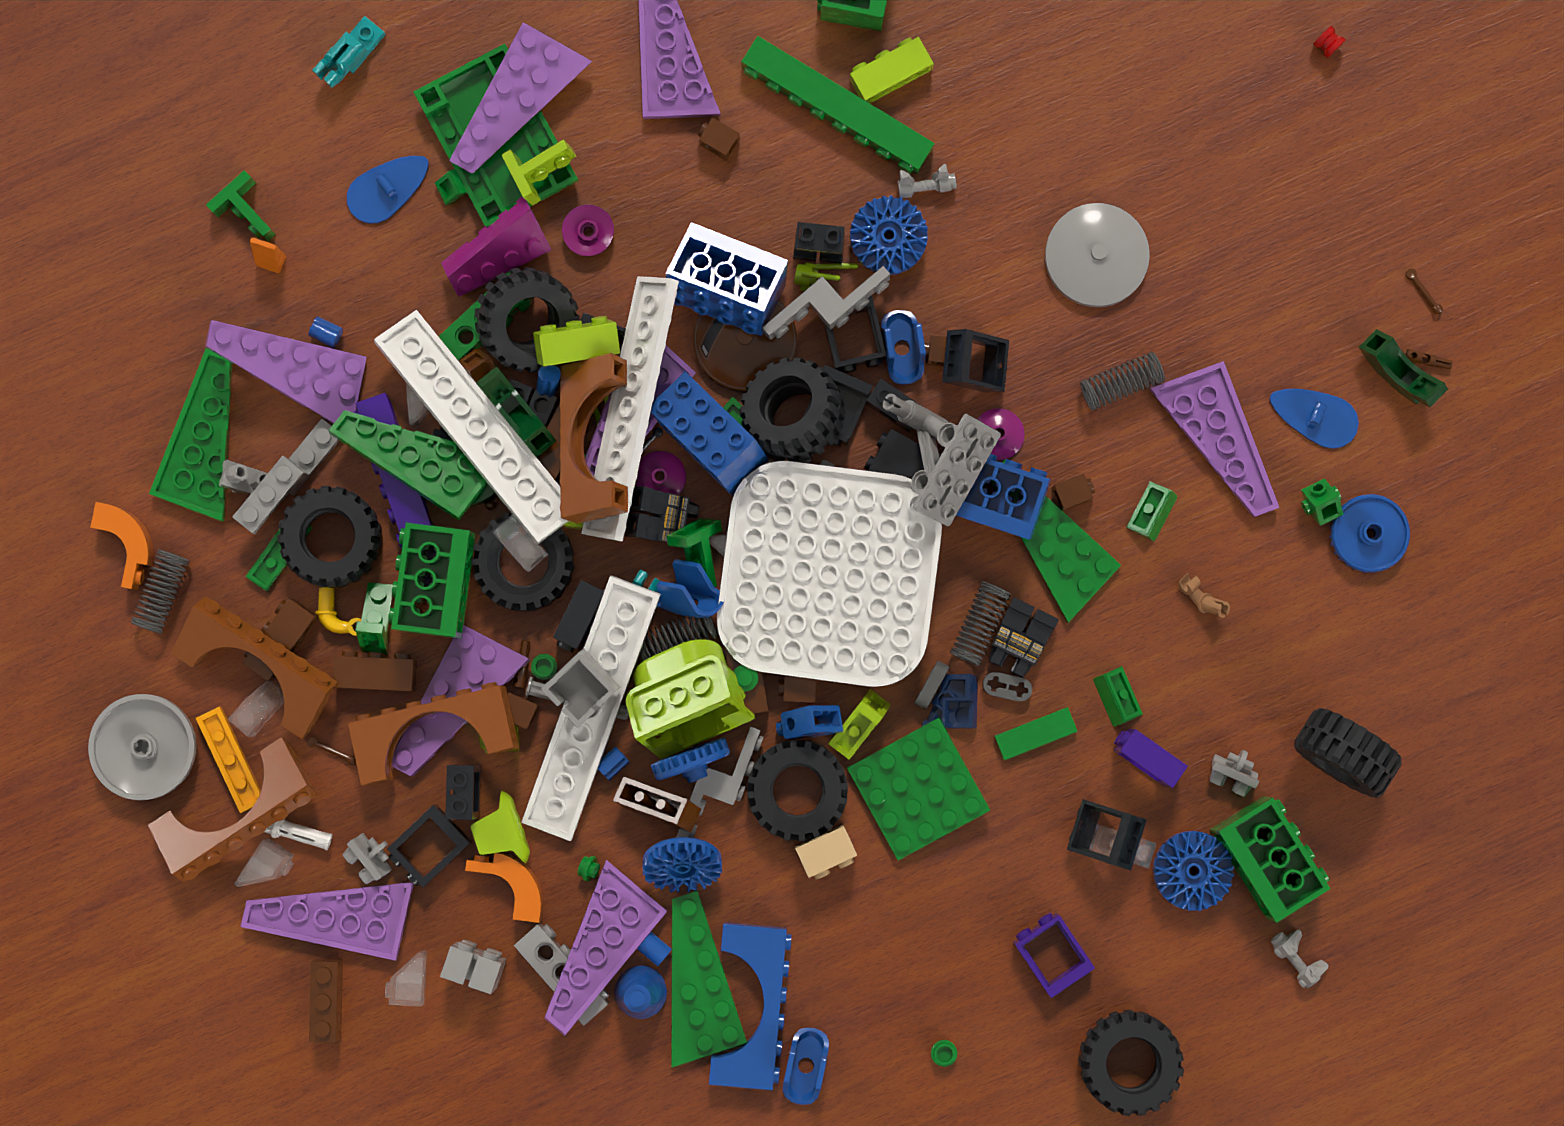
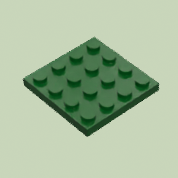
M940 717L847 768L897 860L908 856L991 810Z

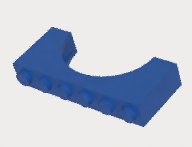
M723 923L721 951L730 952L741 957L753 968L762 986L764 1009L759 1026L747 1043L725 1054H712L709 1085L773 1090V1083H779L780 1067H775V1057H781L782 1041L777 1040L778 1030H783L785 1014H779L780 1003H786L787 987H782V978L788 977L789 961H784L785 950H790L792 936V934H786L787 928Z

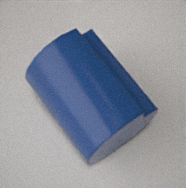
M316 317L309 329L308 336L335 348L342 336L343 328L323 318Z
M557 366L540 367L536 389L541 396L545 394L548 397H552L557 394L561 376Z
M615 746L601 759L598 770L610 781L630 761Z
M651 931L637 947V950L657 967L672 950Z

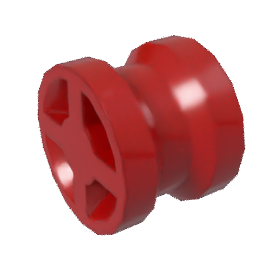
M1331 25L1313 45L1316 48H1321L1324 51V56L1328 59L1346 39L1343 36H1338L1335 33V28Z

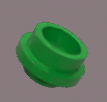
M539 654L531 663V671L536 678L548 680L556 674L557 662L549 654Z
M741 665L733 671L739 686L744 692L752 690L757 685L758 674L756 670Z
M584 856L578 867V876L582 877L583 881L589 882L592 878L595 879L600 870L597 857Z
M949 1040L937 1041L931 1049L932 1060L941 1067L952 1065L957 1058L956 1046Z

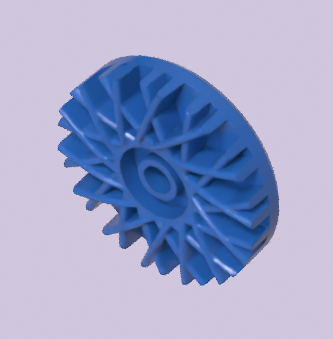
M892 195L889 197L882 196L879 199L873 198L871 202L868 201L855 214L850 229V244L855 257L864 267L872 272H877L884 266L890 275H895L909 270L920 260L927 245L928 227L921 211H918L916 206H912L909 200L904 201L902 197H899V199L893 198ZM891 232L894 237L888 240L884 237V233Z
M1366 494L1352 498L1341 505L1343 515L1331 520L1332 525L1329 526V529L1331 528V535H1329V538L1332 542H1330V545L1334 547V554L1339 556L1338 559L1346 563V566L1351 567L1352 570H1359L1363 573L1386 570L1403 557L1409 545L1410 527L1406 515L1395 502L1384 496ZM1367 529L1373 531L1374 535L1372 538L1367 536Z
M724 737L690 748L685 752H679L675 756L659 760L651 764L655 779L658 781L682 773L683 778L686 777L687 782L691 783L707 777V764L729 755L730 750Z
M1185 831L1173 835L1161 845L1154 859L1153 877L1157 889L1168 902L1188 911L1206 910L1212 905H1217V902L1223 900L1222 897L1229 892L1228 889L1232 886L1231 880L1234 877V866L1231 862L1232 857L1228 854L1229 851L1224 848L1222 842L1207 833ZM1191 866H1196L1198 869L1197 874L1194 876L1189 874Z
M689 837L671 838L654 844L645 852L642 859L643 875H645V881H648L649 884L654 882L656 889L660 888L663 890L664 886L669 885L671 893L675 890L680 892V886L685 884L687 893H689L691 889L697 890V883L701 884L703 889H705L706 885L711 886L712 880L717 882V878H720V873H722V856L720 851L707 841Z

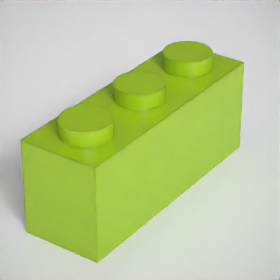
M911 37L901 41L895 50L891 52L884 50L875 56L876 60L868 64L862 62L852 69L850 81L861 99L872 103L932 71L934 63L919 37L913 40Z
M607 316L591 318V323L582 324L581 320L566 322V327L556 328V325L541 326V331L533 332L537 363L542 366H550L590 359L608 353L620 354L616 322L607 320Z

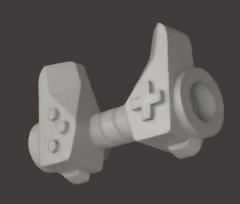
M943 164L937 172L932 174L931 180L915 182L914 177H911L909 173L903 170L899 172L898 191L899 197L902 198L912 197L915 192L936 189V191L941 193L957 189L955 174L948 173L946 164Z
M1296 930L1288 936L1280 932L1270 941L1273 944L1275 954L1281 959L1287 957L1296 970H1298L1299 975L1297 979L1303 988L1313 986L1328 969V964L1323 960H1319L1306 966L1296 953L1302 938L1301 930Z

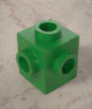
M1325 478L1301 489L1303 496L1301 506L1306 515L1311 514L1320 526L1343 515L1340 502L1341 495L1336 486L1331 487Z

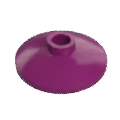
M589 204L581 205L571 210L565 217L562 225V236L568 248L574 253L581 256H595L605 251L611 244L614 236V225L609 214L602 208ZM587 228H591L594 231L590 237L584 235V231Z
M996 408L984 412L977 419L994 430L1002 429L1004 431V436L998 439L991 454L997 456L996 460L1008 459L1020 450L1024 442V427L1014 413L1006 409Z
M656 451L647 454L640 460L635 481L636 487L644 486L675 495H680L686 483V471L682 462L675 455L664 451ZM657 472H663L665 474V477L662 481H657L655 479V474Z

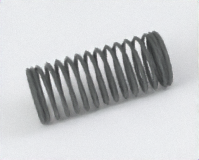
M1151 351L1147 355L1143 354V357L1138 356L1137 360L1132 359V362L1122 363L1121 367L1116 365L1115 369L1105 370V373L1100 372L1099 376L1095 374L1094 378L1083 379V381H1080V386L1089 408L1094 411L1097 408H1101L1099 399L1102 405L1106 406L1105 398L1109 404L1112 402L1111 397L1114 402L1117 401L1116 394L1122 400V394L1127 398V391L1130 395H1133V389L1138 393V387L1143 391V384L1149 389V383L1152 386L1155 385L1154 380L1158 384L1164 382L1165 375L1159 359ZM1144 357H1146V358L1148 359L1149 367H1148L1147 363L1145 362V358H1144ZM1139 359H1140V360L1142 361V363H1143L1144 370H1143L1142 366H1141L1140 363H1139ZM1134 361L1137 363L1138 371L1134 366ZM1128 363L1132 366L1133 374L1128 367ZM1123 366H1124V367L1126 368V370H1127L1128 377H1127V375L1125 374V372H1124V370H1123ZM1118 368H1119L1120 371H1121L1123 380L1121 379V377H1120V375H1119V373H1118ZM1112 370H1113V371L1115 372V374H1116V378H1117L1118 384H1117V382H1116L1114 376L1112 375ZM1107 373H1108V374L1110 375V377H1111L1112 385H1111L1109 379L1107 378ZM1101 374H1102V375L1104 376V378H1105L1107 388H1106L1104 382L1102 381ZM1096 377H1097V378L1099 379V381H1100V385H1101L1102 391H1101V389H1100L1098 383L1096 382ZM1091 380L1094 382L1096 392L1093 386L1091 385Z
M158 549L157 554L163 557L155 556V558L170 565L156 561L153 564L169 571L156 567H151V569L168 577L152 572L149 575L167 583L147 578L148 581L164 588L147 583L144 585L163 594L143 589V592L162 600L146 595L140 596L161 606L142 600L138 602L158 611L136 606V608L157 617L137 611L134 612V614L156 623L132 617L130 622L141 628L162 634L164 630L160 627H165V624L160 621L166 622L167 619L163 616H169V613L164 610H172L171 607L165 604H174L168 600L176 599L172 594H178L173 588H180V586L174 582L182 583V580L177 577H184L178 571L186 572V569L179 565L189 566L188 562L190 560Z
M984 581L980 582L981 588H978L980 593L975 594L978 599H973L975 604L970 605L974 610L969 609L968 612L971 615H966L968 620L963 621L967 626L962 625L961 629L964 631L958 632L962 637H956L959 642H954L956 647H952L951 651H949L950 654L977 666H980L981 663L977 658L982 660L983 657L961 646L982 654L986 653L963 640L987 649V646L966 635L986 643H990V641L969 630L990 638L993 637L970 624L993 633L995 630L973 619L994 627L998 626L974 613L1000 622V620L982 612L976 607L1000 617L1002 614L987 608L979 602L1005 611L1004 608L994 605L980 596L1005 606L1007 603L983 591L997 595L1005 600H1010L1011 596L1009 592Z
M682 616L687 634L680 619L677 618L681 635L675 622L672 620L671 624L675 636L666 622L671 642L663 625H660L665 643L658 628L655 627L660 646L652 629H650L649 632L655 650L646 634L645 639L650 653L645 642H643L640 651L642 660L644 661L648 657L656 655V653L659 654V652L661 653L675 645L684 643L686 640L704 639L703 634L706 640H710L708 631L713 639L718 638L712 618H701V624L699 618L694 617L697 624L696 627L692 617L688 616L690 628L685 616Z

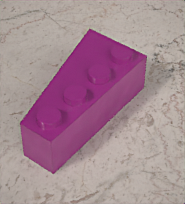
M523 196L516 201L517 204L509 211L506 209L498 215L499 219L492 225L481 229L478 232L479 235L470 243H464L441 262L458 297L492 281L499 274H505L510 269L517 268L551 250L531 208Z

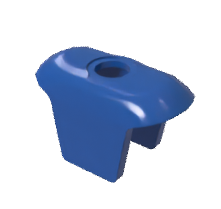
M895 310L884 315L881 321L890 378L895 383L911 384L921 379L924 373L926 350L922 325L917 322L916 317L910 311ZM898 341H906L909 344L910 350L906 355H899L895 352L894 346Z
M675 559L673 569L677 582L659 581L657 584L658 593L661 594L657 607L671 613L689 617L708 618L716 614L724 603L722 601L719 603L720 590L713 586L699 563Z
M802 1028L795 1033L792 1040L783 1082V1093L785 1098L796 1104H812L820 1093L829 1050V1040L822 1031L815 1028ZM802 1058H810L813 1061L814 1068L811 1072L803 1073L799 1070L798 1063Z

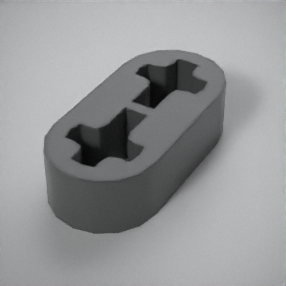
M939 660L936 662L914 704L926 710L949 669L948 665Z
M992 672L987 674L982 681L984 691L991 696L1013 701H1025L1032 694L1031 683L1021 677ZM995 676L998 677L999 683L1006 684L1005 689L996 688L995 692L991 691V686L987 685L988 680H993ZM1019 682H1022L1023 687L1027 689V693L1017 697L1016 691L1008 690L1009 685L1018 686Z

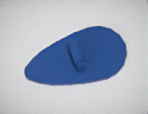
M424 156L400 157L374 167L358 176L350 184L347 192V205L351 213L358 220L368 224L380 223L389 219L411 198L423 182L429 167L427 158Z
M1297 388L1278 390L1270 395V403L1281 419L1308 440L1321 447L1330 449L1343 447L1351 442L1357 433L1359 425L1357 413L1352 405L1342 398Z

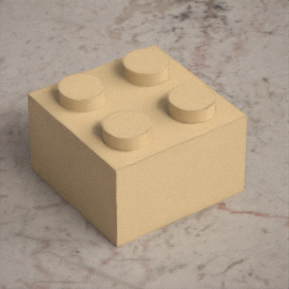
M843 824L821 834L817 838L809 839L795 846L808 877L814 876L815 880L830 874L829 868L838 865L841 869L854 863L853 857L857 856Z

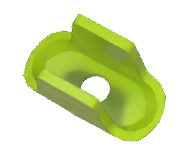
M501 791L499 809L471 825L478 852L484 855L511 850L524 863H527L530 849L514 800L508 793Z

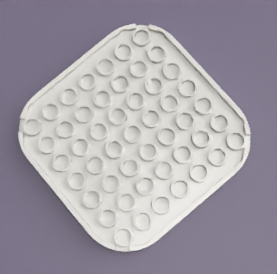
M776 461L762 465L743 479L734 494L731 504L719 603L720 601L724 603L717 612V627L721 641L736 661L760 672L873 687L895 683L909 675L918 666L928 643L942 536V523L913 509V504L918 494L911 489V479L895 474L791 461Z

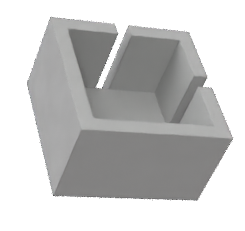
M583 649L547 682L541 690L557 706L567 700L569 704L561 711L579 727L620 686Z
M462 939V942L459 941L451 945L440 977L462 985L465 979L470 980L468 987L492 994L497 989L507 958L501 957L502 952L487 948L484 951L477 949L476 943Z

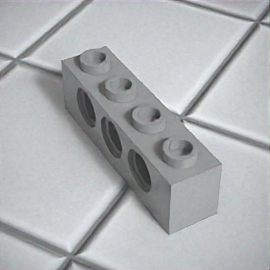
M540 922L514 946L549 987L555 991L560 978L557 974V968L560 965H565L570 949L565 944L561 946L554 939L557 934L548 924L543 926ZM549 945L553 949V957L550 959L543 958L540 955V947ZM605 989L599 993L578 1019L583 1026L609 1004L607 999L609 994Z

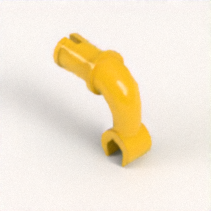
M319 588L318 611L315 614L318 615L320 623L325 629L333 633H350L352 636L357 637L356 631H354L352 626L357 621L361 622V619L353 618L349 622L338 619L336 617L337 612L334 611V588Z

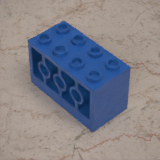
M691 222L666 272V278L679 281L674 305L686 306L700 315H709L723 324L737 326L748 334L762 336V327L768 323L785 288L788 260Z
M685 371L652 403L650 413L661 427L731 496L736 492L745 477L769 460L756 439Z
M990 454L956 516L1030 540L1032 539L1051 479L1046 477L1048 472L1033 467L1028 472L1021 469L1023 465L1021 463L1006 459L1004 464L996 461V455ZM994 480L996 481L995 486L998 487V491L990 495L988 494L989 490L986 488V484ZM1017 488H1019L1024 497L1023 500H1018L1017 503H1014L1013 497L1010 495L1011 492H1016Z

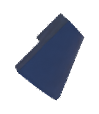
M946 674L941 683V691L935 696L932 702L934 706L927 720H923L922 726L940 717L946 729H977L978 676L972 674Z

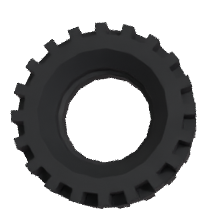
M504 513L502 517L490 521V525L480 532V538L473 547V550H475L474 559H472L475 571L474 577L478 581L483 593L496 604L520 612L536 611L539 608L551 605L555 599L560 598L567 585L569 586L571 582L570 578L575 567L573 562L574 551L570 545L569 538L563 530L559 528L540 542L546 549L548 556V568L544 576L534 584L519 586L509 582L503 575L500 567V557L505 546L512 540L521 537L531 538V536L512 513Z
M791 740L771 747L760 756L750 773L747 795L752 813L759 824L768 830L769 833L784 840L805 841L817 838L826 831H829L840 819L847 803L848 783L839 761L826 748L805 740ZM800 765L810 768L817 774L821 781L823 792L821 800L814 810L807 814L793 815L786 813L777 805L773 796V785L781 771L790 766Z

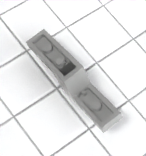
M882 266L844 300L822 276L762 327L763 333L769 340L774 337L780 338L789 330L788 325L794 320L798 322L809 313V307L830 330L835 326L840 328L849 320L848 315L853 310L860 311L869 303L868 298L873 293L880 294L889 286L887 281L890 280V273Z
M321 419L289 459L282 456L233 515V518L251 533L256 534L287 494L295 496L337 445L339 440L329 434V429L332 426L324 419Z
M750 727L733 776L708 767L706 770L708 776L697 780L690 801L701 808L699 815H702L707 802L702 799L703 795L734 805L735 800L741 801L745 786L741 785L744 775L750 776L754 762L750 760L753 750L759 751L764 738L759 736L761 730ZM694 825L691 833L679 829L676 838H693L698 825Z

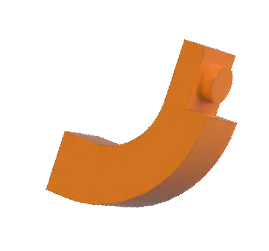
M95 502L90 528L112 532L122 540L126 548L127 559L121 587L138 590L139 585L143 584L145 571L142 570L143 565L152 567L154 565L152 539L142 522L130 512L113 505Z
M503 852L494 853L493 861H489L490 856L474 855V859L466 861L465 871L495 874L504 878L510 884L515 896L513 920L538 923L542 920L543 896L541 887L536 876L525 863Z

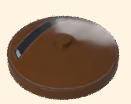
M778 300L769 321L786 308L780 300ZM699 314L693 333L695 355L702 370L715 383L729 390L747 392L746 386L749 381L753 382L755 380V374L761 370L763 372L766 370V365L772 362L778 364L780 359L789 358L790 361H793L797 347L796 326L794 321L788 325L789 330L778 339L774 337L769 340L764 333L762 336L748 334L737 326L726 325L714 317Z

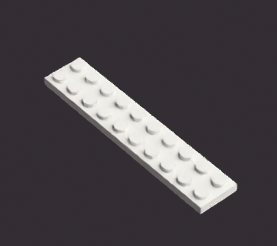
M637 276L620 354L621 358L627 360V385L612 392L594 477L599 481L612 480L628 486V513L632 503L634 485L643 452V444L654 401L657 379L660 374V365L666 346L665 342L671 322L673 305L677 295L679 281L671 278ZM628 513L584 522L581 534L623 541Z
M417 310L374 339L376 346L537 545L569 522L561 518V487Z
M614 576L609 577L584 649L617 682L620 688L579 727L561 711L521 823L566 840H572L658 604L660 593ZM565 700L563 708L569 704L567 700Z

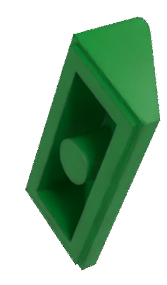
M1150 481L1126 528L1154 542L1177 499V495L1172 490Z
M1123 666L1093 679L1113 726L1123 724L1143 715Z

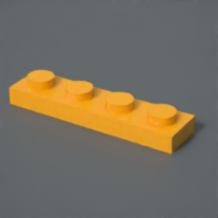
M217 707L197 717L196 720L239 812L243 813L254 806L261 789L222 707Z

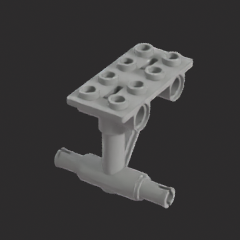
M888 394L885 398L892 401V404L883 401V408L896 414L900 422L917 430L924 470L915 473L911 480V489L918 494L913 504V509L946 526H950L1000 438L1001 433L968 414L963 415L958 426L948 423L943 417L914 401H904L894 394ZM936 441L945 447L940 458Z

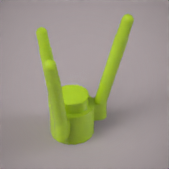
M807 262L805 265L798 264L794 284L801 285L800 290L806 291L817 281V278L820 279L822 276L826 280L839 281L841 279L840 276L818 273V270L856 269L858 264H812Z

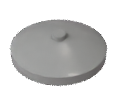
M1085 204L1067 212L1053 227L1045 247V265L1053 285L1067 299L1087 307H1107L1129 297L1141 284L1149 265V245L1142 227L1126 211L1109 204Z
M130 695L110 704L95 721L89 737V759L97 778L113 793L133 800L154 799L170 793L186 779L195 761L196 736L187 715L173 702L156 695Z

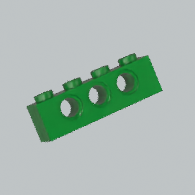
M534 297L525 298L511 308L506 319V328L514 321L512 317L519 311L524 312L532 305ZM478 300L438 336L458 361L481 346L485 348L480 342V335L475 329V323L478 322V319L474 316L475 308H480L481 306ZM465 332H472L474 335L472 342L469 344L461 343V336Z

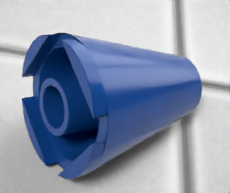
M645 965L634 966L624 971L617 979L614 989L615 1001L620 1010L626 1015L636 1019L649 1018L658 1013L663 1007L667 998V987L663 977L654 968Z

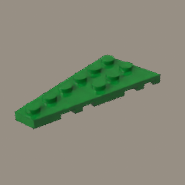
M206 348L149 494L224 522L226 488L219 486V481L223 473V461L227 460L232 363Z
M346 410L343 411L329 429L330 435L458 521L487 484L454 441L419 431L413 432L402 429V426L385 424L376 421L374 418Z
M992 480L990 485L992 486L994 492H997L998 487L995 486L996 481ZM1017 488L1016 492H1011L1010 495L1013 497L1014 503H1017L1018 500H1023L1024 497L1019 488ZM1047 496L1045 497L1032 539L1029 540L1021 537L1024 546L1046 582L1067 623L1071 621L1121 566L1119 562Z
M698 890L672 899V1068L747 1043Z

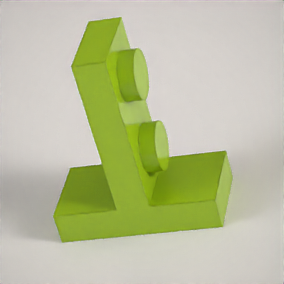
M564 139L524 164L511 150L502 154L523 198L532 206L541 201L533 183L544 180L550 172L567 166L572 159L577 157L572 147Z
M869 689L842 725L843 732L836 733L829 742V745L850 760L870 732L884 717L891 704L872 689Z

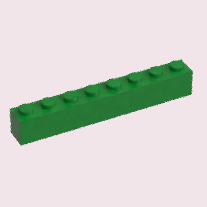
M759 36L756 37L741 61V67L744 69L743 73L753 80H757V78L762 80L770 91L776 94L779 92L788 96L787 100L797 107L803 105L810 110L809 113L816 119L821 121L823 118L832 123L831 126L836 131L842 134L845 132L854 136L853 140L863 147L869 145L876 150L875 153L886 161L892 159L898 163L899 169L909 174L913 172L917 175L934 148L935 143Z

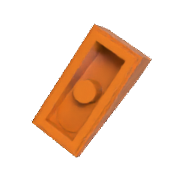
M254 237L251 238L250 245L255 264L269 271L280 273L286 255L274 244Z

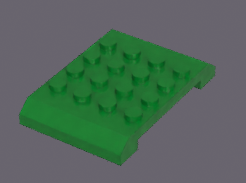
M506 44L413 91L449 160L508 51ZM541 110L473 174L452 163L487 228L499 219L498 215L506 209L509 211L517 204L516 201L522 197L502 154L511 150L524 164L558 143ZM569 163L565 167L557 168L550 172L544 180L536 181L533 185L542 201L579 180Z

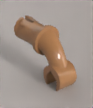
M1187 573L1178 582L1179 589L1184 594L1189 595L1198 607L1199 612H1208L1220 618H1225V615H1228L1230 604L1214 598L1210 593H1203L1198 588L1201 582L1197 576L1190 579L1189 573Z

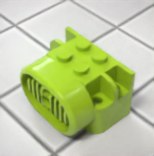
M698 639L687 641L644 660L636 667L633 673L635 688L630 690L626 697V706L635 739L661 760L755 719V715L744 704V690L739 686L735 673L727 666L721 646L711 640Z

